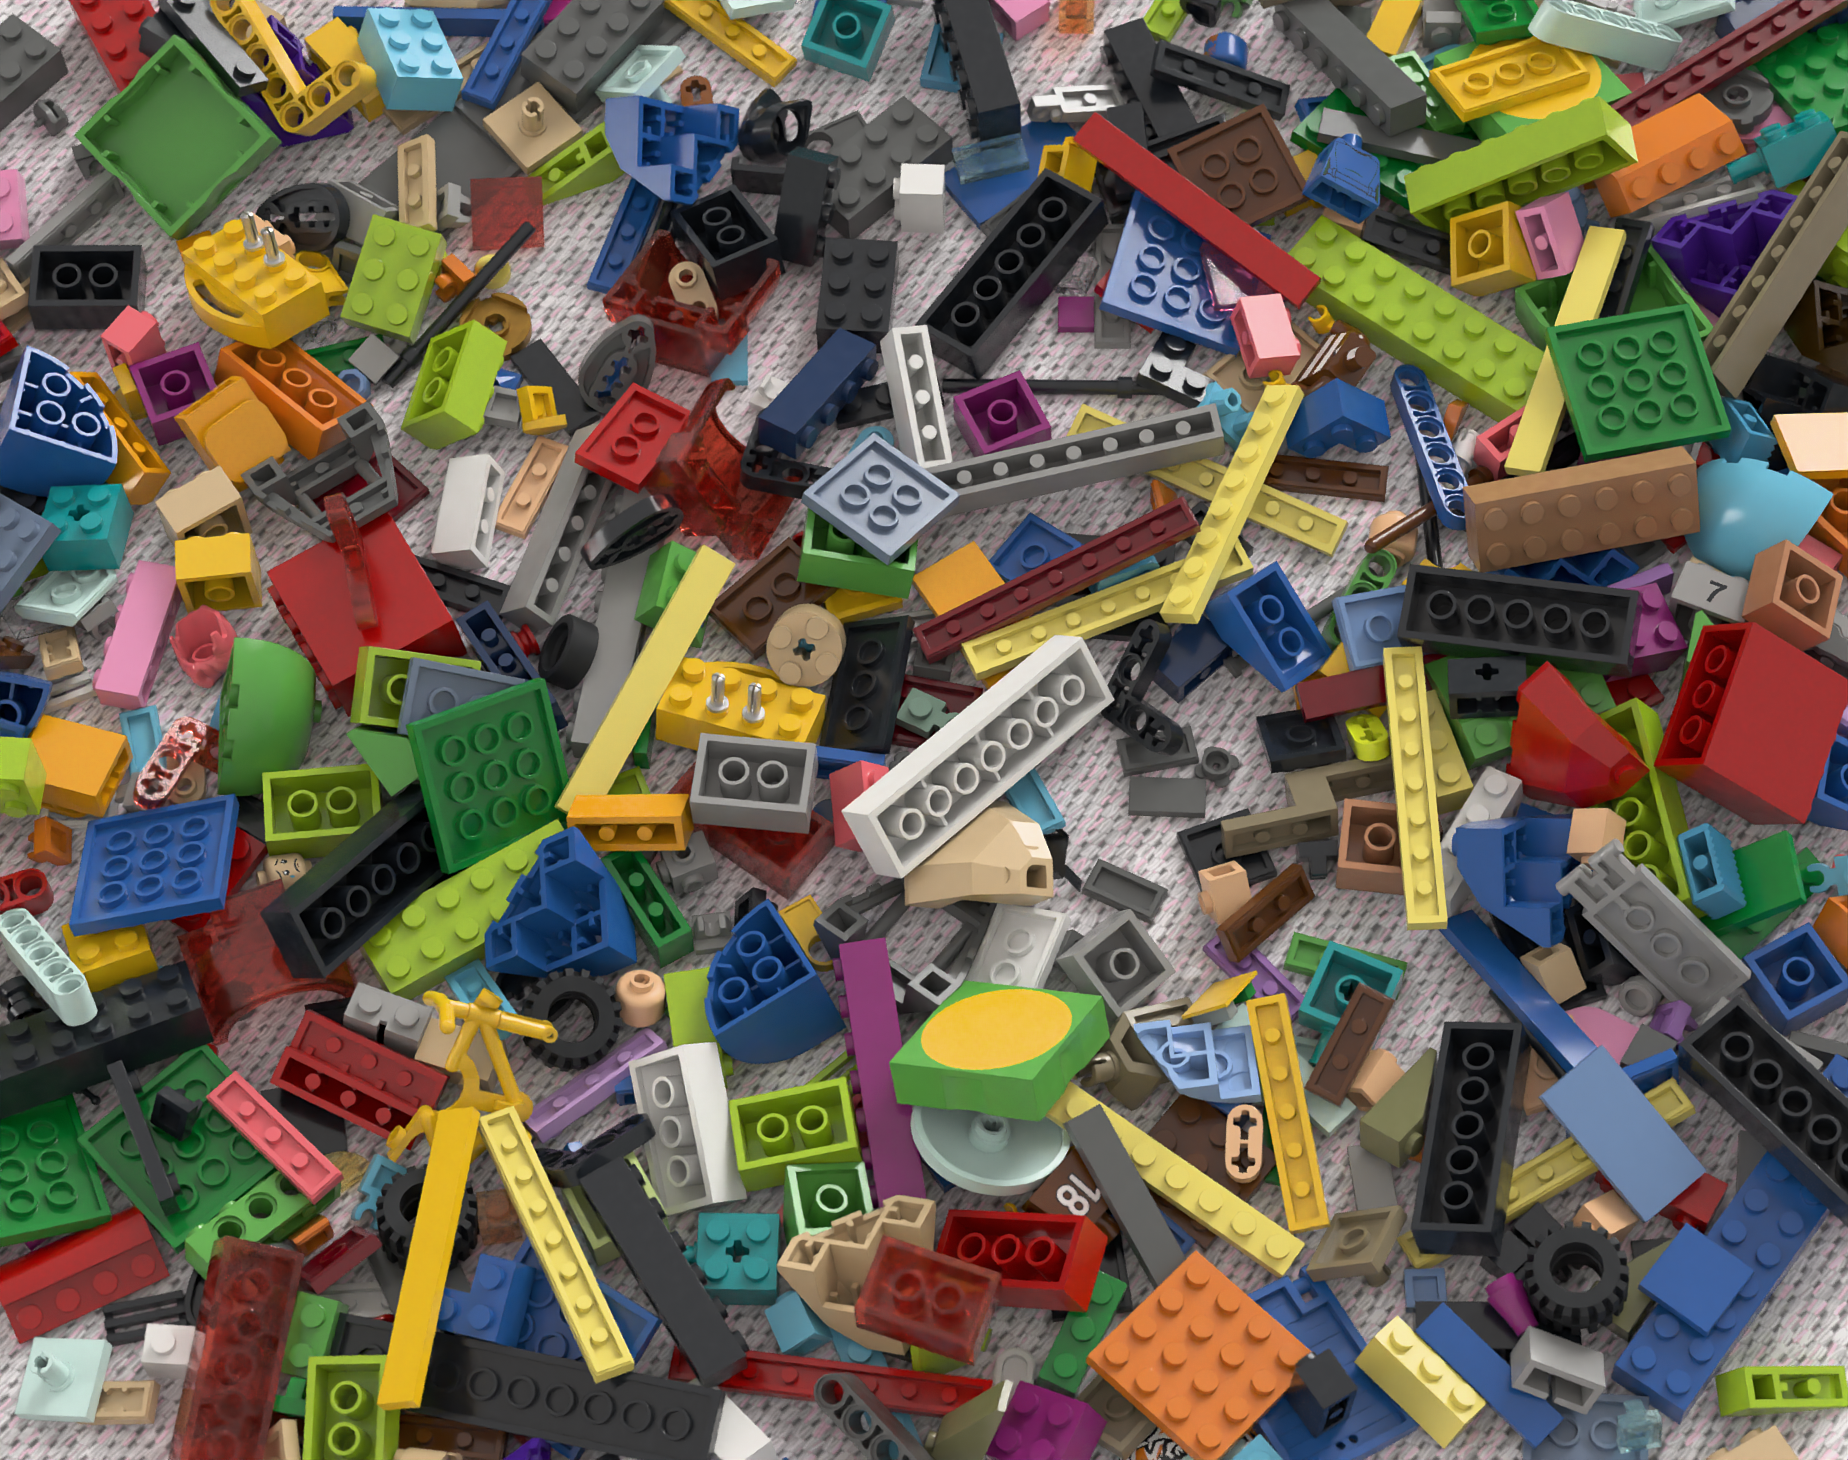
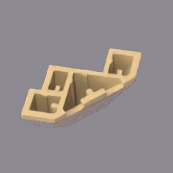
M895 1195L883 1200L884 1207L865 1215L859 1210L832 1221V1228L813 1236L807 1231L792 1237L776 1265L777 1270L827 1326L867 1349L905 1356L910 1347V1339L930 1289V1285L926 1281L933 1262L936 1217L935 1200Z

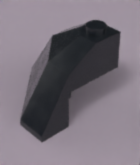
M1768 351L1742 390L1743 401L1751 403L1774 436L1775 434L1770 425L1774 415L1848 412V381ZM1779 444L1774 445L1775 450L1770 452L1772 456L1767 458L1769 462L1768 469L1779 471L1788 468Z

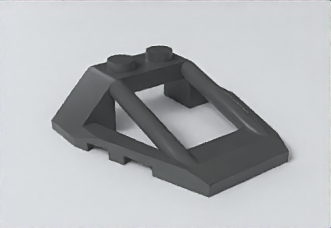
M369 401L337 418L346 440L291 472L285 474L273 456L240 474L255 498L275 514L316 537L331 543L338 541L398 505V492L386 426ZM374 451L382 477L369 464ZM358 473L368 483V486L323 512L312 501ZM293 505H297L302 510V512Z
M904 877L882 886L879 882L868 886L865 893L853 898L850 895L839 898L814 920L813 926L831 960L832 958L840 957L838 944L883 938L910 907L905 906ZM899 895L866 933L869 920L861 914ZM960 900L942 907L941 909L964 923V925L933 962L928 964L917 976L889 958L897 1013L908 1014L935 1011L943 1001L962 986L979 950L997 903ZM958 956V958L956 959V961H955L954 965L952 966L951 970L949 971V973H948V974L945 973L944 971L950 966V964H951V963L955 960V958Z

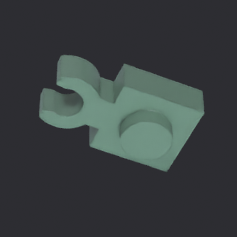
M912 688L897 713L895 724L929 739L934 731H939L959 713L952 712L946 714V702L916 688Z

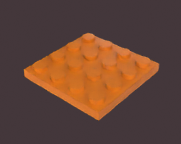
M1195 1250L1087 1355L1086 1363L1194 1460H1221L1288 1393L1291 1379L1296 1369L1295 1364L1312 1351Z

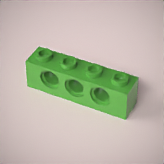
M276 1171L267 1179L258 1182L250 1192L238 1201L231 1200L220 1209L219 1214L207 1224L201 1223L194 1227L185 1239V1259L217 1290L239 1270L242 1273L249 1268L256 1259L260 1258L266 1246L272 1243H282L341 1196V1181L313 1205L301 1192L293 1196L284 1194L288 1190L300 1191L279 1171ZM258 1213H264L269 1215L267 1218L257 1219L253 1217V1215ZM225 1237H235L238 1240L228 1243L222 1241L221 1239Z

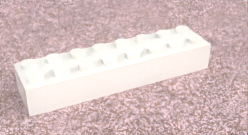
M1054 635L841 811L875 874L901 879L1114 701L1082 637Z

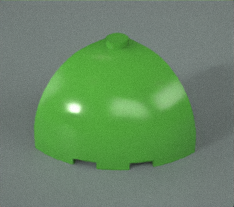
M234 637L220 694L217 795L235 793L236 796L261 794L263 793L262 773L298 770L307 755L313 722L320 723L322 701L316 700V673L307 659L296 651L269 641Z

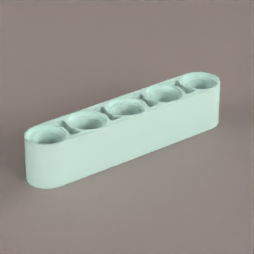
M1543 0L1528 26L1529 31L1544 42L1657 71L1666 70L1683 42L1682 36L1668 26L1570 0Z
M15 908L0 915V937L8 957L66 1025L78 1026L92 1020L98 1010L83 973L26 909Z

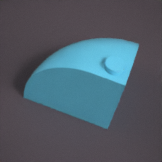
M1724 458L1712 460L1697 469L1700 532L1684 535L1685 540L1694 557L1732 577L1738 576L1750 581L1755 554L1785 539L1799 546L1834 494L1790 470L1786 476L1768 469L1769 462L1749 458H1741L1739 463H1727Z

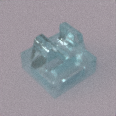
M1641 1399L1624 1401L1627 1414L1617 1416L1616 1442L1620 1454L1661 1447L1662 1419L1659 1410L1646 1411Z

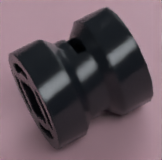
M24 975L13 977L0 985V1005L8 1010L7 1018L10 1023L23 1019L29 1013L33 1012L35 1015L47 1010L42 999L35 996L36 989Z

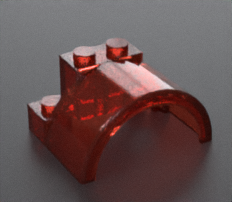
M659 229L602 299L608 321L618 323L631 315L640 314L646 316L654 326L656 342L655 363L709 378L726 354L731 355L749 332L748 326L777 289L780 282L779 261L768 258L766 260L767 270L754 287L740 292L736 296L720 301L711 289L719 313L717 320L713 307L706 309L703 306H693L675 301L669 284V274L674 266L688 260L677 248L671 233ZM690 274L683 275L680 281L688 283L693 279V276ZM639 326L640 336L646 337L644 335V327Z
M723 378L711 382L704 388L678 432L671 434L655 460L658 466L644 488L651 496L667 493L674 497L684 514L682 523L678 528L685 536H717L735 559L758 560L795 498L751 490L741 484L740 464L746 446L726 429L716 411V407L725 392L732 391L736 387L730 378ZM756 465L755 473H758L762 466ZM796 476L783 478L789 482H799L802 480Z
M282 879L227 896L224 909L209 913L213 924L177 936L184 960L188 966L214 1039L212 1042L214 1046L227 1043L229 1032L235 1023L248 1012L264 1003L289 994L316 990L335 992L345 998L352 997L358 984L350 958H347L325 979L293 978L259 913L285 891Z

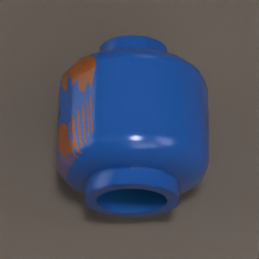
M1222 32L1212 35L1206 40L1203 47V55L1247 69L1249 51L1247 43L1241 37L1231 32Z

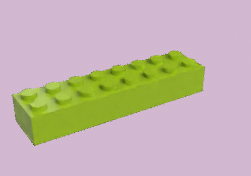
M1323 215L1318 218L1288 252L1290 256L1321 278V283L1305 301L1312 307L1316 308L1317 305L1326 306L1335 321L1340 319L1358 328L1367 336L1371 344L1403 364L1418 367L1424 372L1427 379L1462 401L1469 403L1470 406L1498 423L1527 404L1545 353L1544 351Z

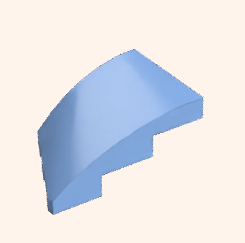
M1170 1019L1133 1024L1136 1036L1180 1094L1218 1103L1262 1102L1250 1025L1212 1030L1211 1022L1171 1027Z

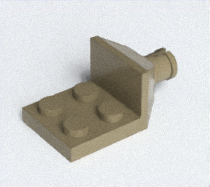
M1189 997L1124 1011L1109 1028L1110 1038L1090 1062L1076 1073L1077 1078L1092 1075V1077L1083 1078L1080 1083L1084 1087H1092L1104 1083L1109 1093L1130 1111L1141 1107L1160 1084L1171 1081L1136 1036L1133 1024L1169 1019L1171 1027L1195 1024L1192 1017L1182 1019V1015L1193 1005Z

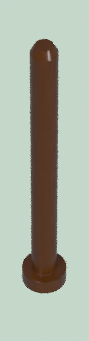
M1482 465L1470 470L1468 479H1466L1468 486L1494 481L1490 470ZM1430 501L1368 539L1364 545L1365 551L1374 554L1436 516L1437 512L1433 502Z

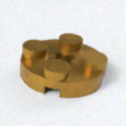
M491 293V298H485L481 301L479 297L474 299L462 312L459 320V325L476 320L486 328H488L489 324L495 326L498 322H502L503 329L494 333L507 341L503 354L504 361L511 360L510 356L525 348L532 336L531 317L527 312L526 306L517 297L506 293Z

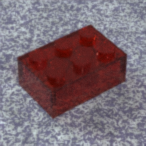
M883 1235L854 1308L856 1327L975 1366L1002 1294V1274Z

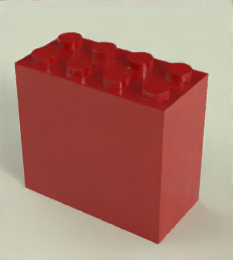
M388 511L334 543L323 540L267 571L273 584L267 590L276 604V608L291 630L302 653H304L308 662L314 668L316 677L325 689L335 710L343 707L348 717L351 716L359 647L372 646L447 657H462L468 653L453 618Z
M1755 622L1704 625L1653 766L1753 825L1805 824L1807 816L1812 809V802L1819 781L1823 777L1829 752L1836 740V732L1843 712L1848 705V679Z

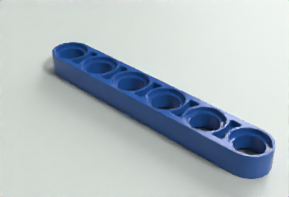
M1400 365L1394 371L1390 390L1438 518L1449 529L1456 531L1466 530L1465 516L1453 514L1449 509H1458L1465 513L1463 487L1468 486L1430 385L1421 369L1413 365ZM1400 379H1408V380H1411V381H1413L1416 385H1415V386L1407 385V384L1401 382ZM1413 404L1421 406L1426 411L1415 410L1412 407H1410V405ZM1419 430L1429 431L1436 437L1423 435ZM1429 456L1442 458L1446 463L1435 462ZM1439 482L1449 483L1456 489L1442 487Z

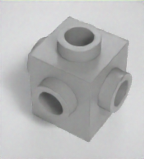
M702 830L691 834L685 851H660L661 861L656 862L659 876L663 884L670 882L675 895L682 892H695L706 883L718 879L716 861Z

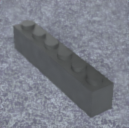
M1292 0L1275 5V13H1273L1272 18L1277 31L1283 33L1298 51H1301L1312 61L1315 68L1320 69L1336 88H1339L1351 99L1354 106L1359 107L1370 117L1372 123L1375 126H1379L1389 137L1426 123L1427 94L1329 0Z

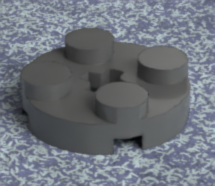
M1744 69L1703 94L1707 100L1733 121L1739 134L1751 133L1754 130V126L1763 123L1769 117L1773 108L1774 96L1773 92L1769 89V82L1762 75L1751 70ZM1738 97H1742V98H1743V101H1739V102L1730 100V99L1735 100V99H1737Z

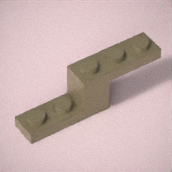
M1391 752L1388 757L1378 761L1354 759L1284 774L1288 807L1221 821L1222 848L1227 859L1295 845L1298 842H1309L1338 836V808L1336 802L1343 801L1345 798L1352 799L1394 790Z

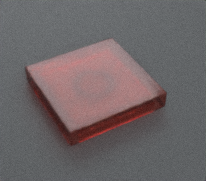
M542 176L470 179L473 251L499 250L525 221L530 223L536 231L521 248L545 247Z

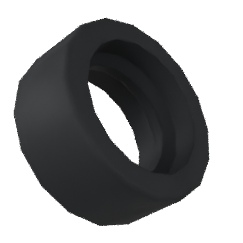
M567 614L562 616L554 624L543 644L538 663L539 676L545 679L546 682L562 689H574L583 680L594 660L598 648V628L594 624L574 615Z

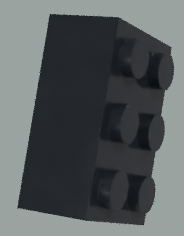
M735 184L696 200L693 205H684L670 211L678 245L691 262L696 263L702 268L709 286L720 301L736 296L740 292L786 273L778 239Z
M826 237L816 322L818 350L841 328L876 344V353L882 354L880 341L893 328L899 269L898 241Z
M33 245L28 308L34 329H107L128 305L140 313L144 311L147 265L142 245Z

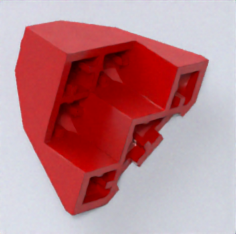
M1548 661L1518 687L1516 701L1519 703L1517 719L1513 720L1510 746L1512 747L1511 762L1506 764L1505 773L1522 780L1523 794L1529 799L1584 809L1621 797L1650 771L1631 743L1589 708L1571 682Z

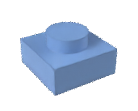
M1445 1268L1404 1269L1403 1283L1406 1313H1413L1415 1301H1447Z

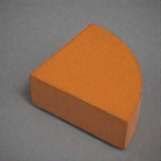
M1459 399L1448 404L1443 418L1451 441L1455 437L1469 403Z

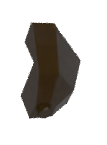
M1813 280L1784 324L1783 329L1802 356L1848 375V289Z

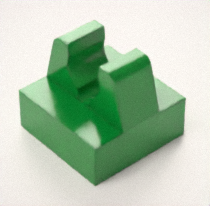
M291 1377L285 1396L273 1394L270 1411L283 1416L305 1419L307 1379Z

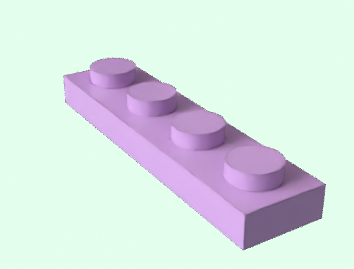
M645 1027L600 1061L590 1066L534 1106L532 1115L522 1123L542 1144L549 1139L561 1134L564 1128L581 1116L592 1112L599 1103L615 1093L614 1086L630 1075L628 1062L669 1049L668 1046L650 1028Z

